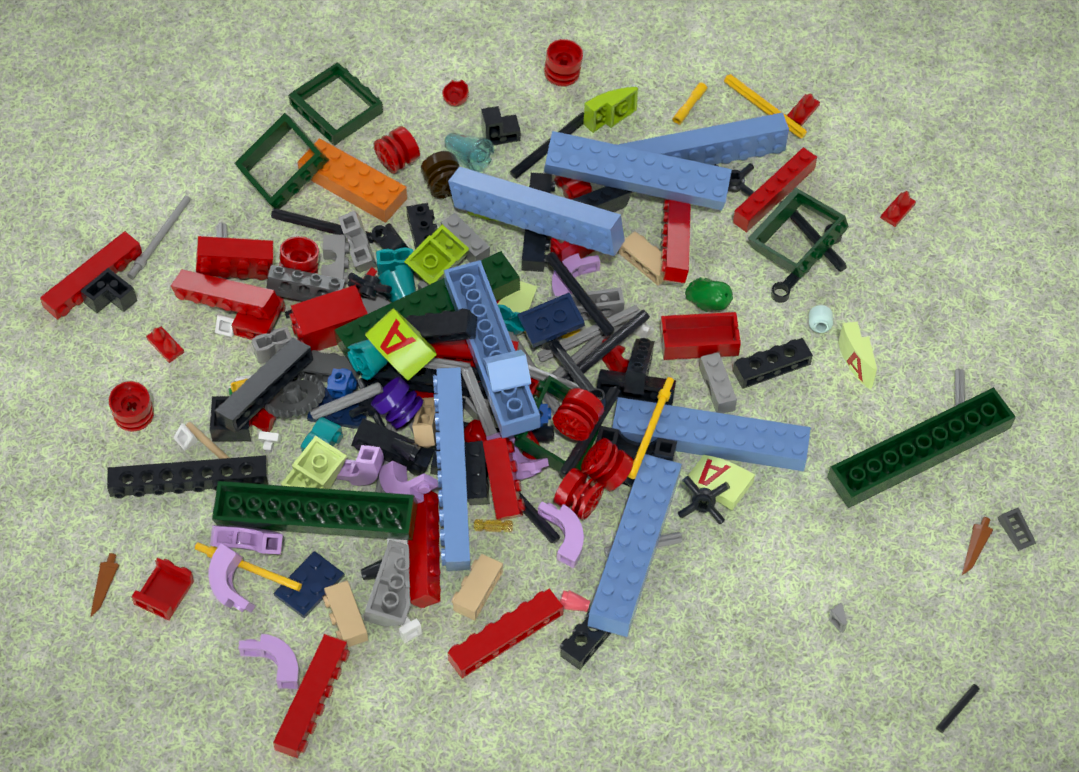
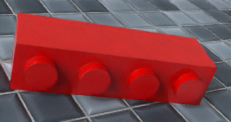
M507 437L483 441L496 519L501 521L523 516L525 504L524 500L520 499L519 491H522L520 480H517L516 477L518 465L516 460H513L512 453L515 452L513 441H510Z

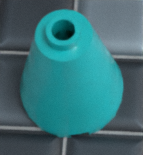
M408 265L395 266L396 270L390 272L388 269L378 277L382 285L392 287L391 298L389 299L391 302L416 291L413 271Z
M369 339L348 346L350 351L347 353L350 363L356 372L360 370L363 374L361 375L363 379H371L389 362Z

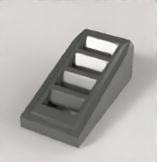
M1019 507L997 517L1018 551L1036 544ZM1014 518L1016 521L1010 522L1009 519ZM1017 524L1020 526L1019 528H1016V529H1013V527H1012V526L1017 525ZM1023 531L1024 534L1020 536L1016 535V533ZM1026 537L1029 540L1024 543H1020L1019 541Z

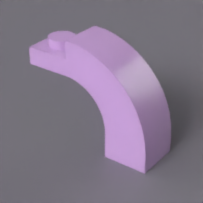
M577 253L562 261L575 278L583 274L600 271V258L598 255L580 259ZM554 271L552 277V297L569 292L573 294L556 271Z
M500 432L486 436L487 440L502 437ZM514 435L507 437V438L510 439V441H513V443H514V441H515V436H514ZM514 445L515 452L512 455L513 460H516L518 465L517 479H526L537 475V473L542 472L541 468L549 466L547 458L528 459Z
M362 445L357 459H346L336 479L349 481L355 486L373 483L377 479L384 461V455L380 447Z
M395 461L382 466L379 471L380 484L386 493L414 495L418 503L424 501L423 494L429 493L438 487V480L425 473L408 481L407 468Z
M542 501L538 507V514L547 521L557 525L565 537L557 552L556 560L575 568L583 550L584 534L581 522L576 514L563 504L561 509L557 510L555 505L551 503L546 504Z
M212 525L210 545L218 547L222 543L227 547L250 549L265 554H281L283 534L252 527Z
M220 543L213 554L209 566V583L212 592L223 605L229 608L234 606L241 612L244 610L252 612L255 605L238 594L233 585L234 571L243 557Z
M261 634L260 641L254 639L239 640L240 656L265 657L277 665L276 682L278 688H299L300 672L297 659L292 649L284 641L267 634Z

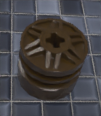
M439 151L428 156L422 162L421 173L434 198L444 199L452 196L449 179L460 167L456 156L452 152Z

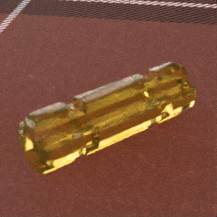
M476 519L474 521V530L482 531V529H485L487 532H501V530L512 532L513 521H483V519Z

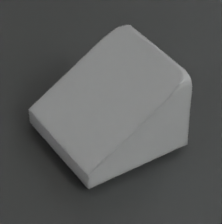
M841 602L830 611L829 621L843 633L847 620L843 603Z

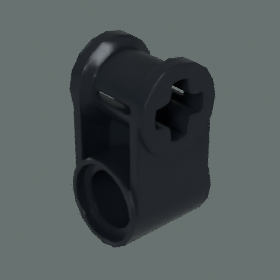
M382 225L375 226L372 230V238L383 249L397 250L407 246L403 240Z

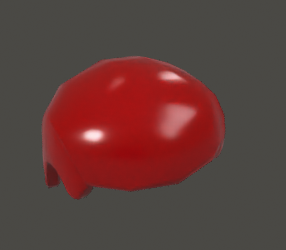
M462 79L460 81L451 80L443 88V100L450 106L464 104L469 97L468 85Z
M474 419L467 424L464 429L465 442L487 440L480 420Z

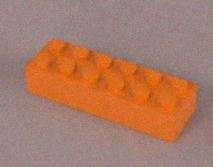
M320 138L315 142L318 148L328 157L329 161L312 177L311 181L385 223L407 200V189L403 184ZM311 149L297 161L298 169L314 155Z

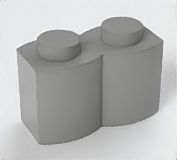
M287 327L275 329L270 334H261L252 339L253 350L258 363L269 361L273 355L292 339Z

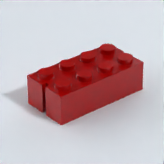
M198 236L196 251L197 273L221 278L268 279L270 267L273 264V240Z
M737 312L661 316L660 334L664 360L701 358L702 356L719 353L720 357L739 356L741 340Z

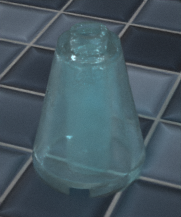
M454 132L445 138V148L452 152L468 169L482 172L490 164L492 159L489 157L491 152L494 153V146L490 140Z

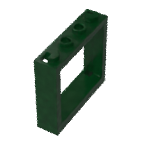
M338 62L288 94L290 106L334 146L383 113V103L380 101V97H376L367 86L365 87L356 76L350 74L348 69ZM338 78L361 98L369 108L336 130L304 100Z
M284 113L234 164L271 206L280 209L323 168L329 159L289 115ZM293 129L314 152V155L271 196L252 175L250 170Z
M795 187L748 237L752 249L802 278L805 273L810 271L815 262L822 258L827 249L834 245L840 235L846 232L849 226L845 215ZM802 205L832 222L833 225L800 261L795 263L768 247L765 243Z
M550 375L543 381L540 380L535 388L537 392L533 395L537 409H539L546 391L563 401L571 388ZM599 429L576 466V468L580 471H582V461L587 452L593 446ZM528 431L514 435L516 437L513 443L515 446L536 459L547 458L549 466L560 472L565 460L526 437Z

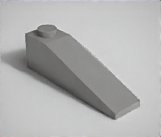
M390 539L364 614V621L380 626L404 625L410 608L409 545Z

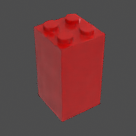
M356 285L291 305L292 313L289 314L292 323L293 334L297 335V340L310 346L311 351H320L338 345L336 343L335 329L368 313Z

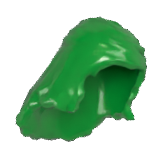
M700 277L693 280V282L689 283L685 292V298L696 303L697 307L705 312L724 310L729 307L733 300V292L728 284L713 281L709 278L703 279Z

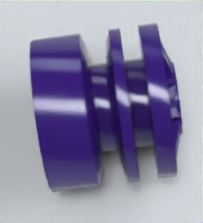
M400 376L383 387V392L376 395L371 403V406L381 415L388 412L385 419L391 422L395 429L400 428L412 419L424 401L420 396H416L417 393L414 390L407 393L409 385Z

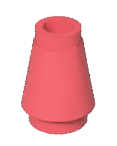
M563 590L560 602L565 610L588 611L590 600L571 590Z

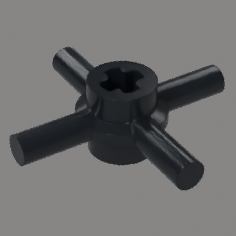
M749 163L741 171L731 170L728 192L736 193L741 190L749 197L755 192L745 185L744 178L754 169L752 163Z
M354 273L348 275V286L356 285L360 289L359 293L361 295L375 298L377 294L386 300L391 298L392 287L380 284L381 280L367 274L364 275V278Z
M363 378L356 380L360 389L367 387ZM375 396L359 402V407L349 411V415L352 418L360 414L372 416L376 424L386 428L380 413L371 406Z
M686 476L683 482L691 490L693 496L692 503L678 512L680 518L683 519L697 510L701 513L709 512L719 525L722 524L725 519L714 506L716 497L730 489V485L724 482L712 491L708 488L699 489L693 480Z

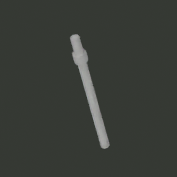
M184 196L143 254L134 261V266L127 274L130 279H134L139 270L145 267L147 259L191 201L189 196Z

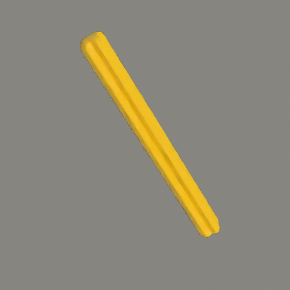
M729 74L725 77L724 82L767 115L782 113L733 75ZM783 113L789 131L799 139L804 138L807 131Z

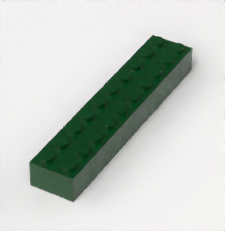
M502 251L481 260L496 301L520 290V276ZM445 278L335 329L336 343L349 363L350 360L347 352L350 349H348V346L368 340L365 333L393 308L404 318L409 315L421 316L426 313L437 314L442 313V311H455L445 285Z
M993 387L830 466L827 478L845 505L850 508L1011 429L1016 416Z
M218 481L212 520L219 526L233 525L273 531L413 541L418 502L415 496L410 494Z

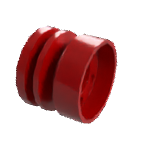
M568 39L552 42L546 52L544 66L546 79L557 86L566 87L573 85L580 77L583 60L581 47L576 42Z
M403 126L390 131L389 136L384 135L373 143L379 161L390 173H396L399 169L405 167V163L411 164L420 158V149L415 138Z
M301 236L290 237L284 240L280 246L279 266L318 274V245L313 240Z
M128 381L117 385L111 391L109 407L118 427L125 431L134 432L146 428L152 422L154 407L145 386L138 382Z
M573 388L568 391L562 401V405L555 412L552 418L553 424L563 435L574 440L584 441L588 439L595 424H597L602 416L604 406L594 394L580 388Z
M603 438L595 443L587 452L582 461L581 470L589 475L590 478L596 479L597 483L604 484V489L612 491L625 481L630 474L634 461L627 453L618 450V447L612 444L609 439Z
M573 468L560 483L554 496V504L562 507L563 504L569 508L572 506L571 510L578 515L579 519L584 521L598 506L605 486L600 482L596 483L594 478L587 481L585 473L577 468Z

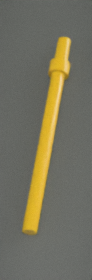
M667 377L663 389H660L657 396L658 402L634 459L633 467L628 475L631 479H635L664 405L670 398V390L674 379L671 377Z
M199 542L195 545V550L207 554L209 558L213 557L217 547H209ZM241 560L237 566L296 591H300L302 587L301 583L244 560Z

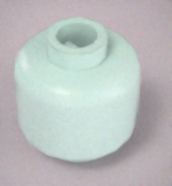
M817 305L810 310L808 314L809 327L813 331L824 333L832 328L833 312L829 307Z

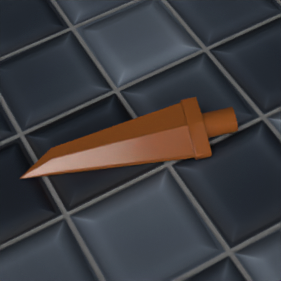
M983 517L981 524L973 525L962 575L973 568L987 540L992 535L993 528L988 527L991 521L988 517Z
M109 553L107 561L100 563L90 617L101 608L116 571L119 568V564L115 563L117 555L114 553Z

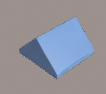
M522 350L483 358L492 393L531 384L527 358Z

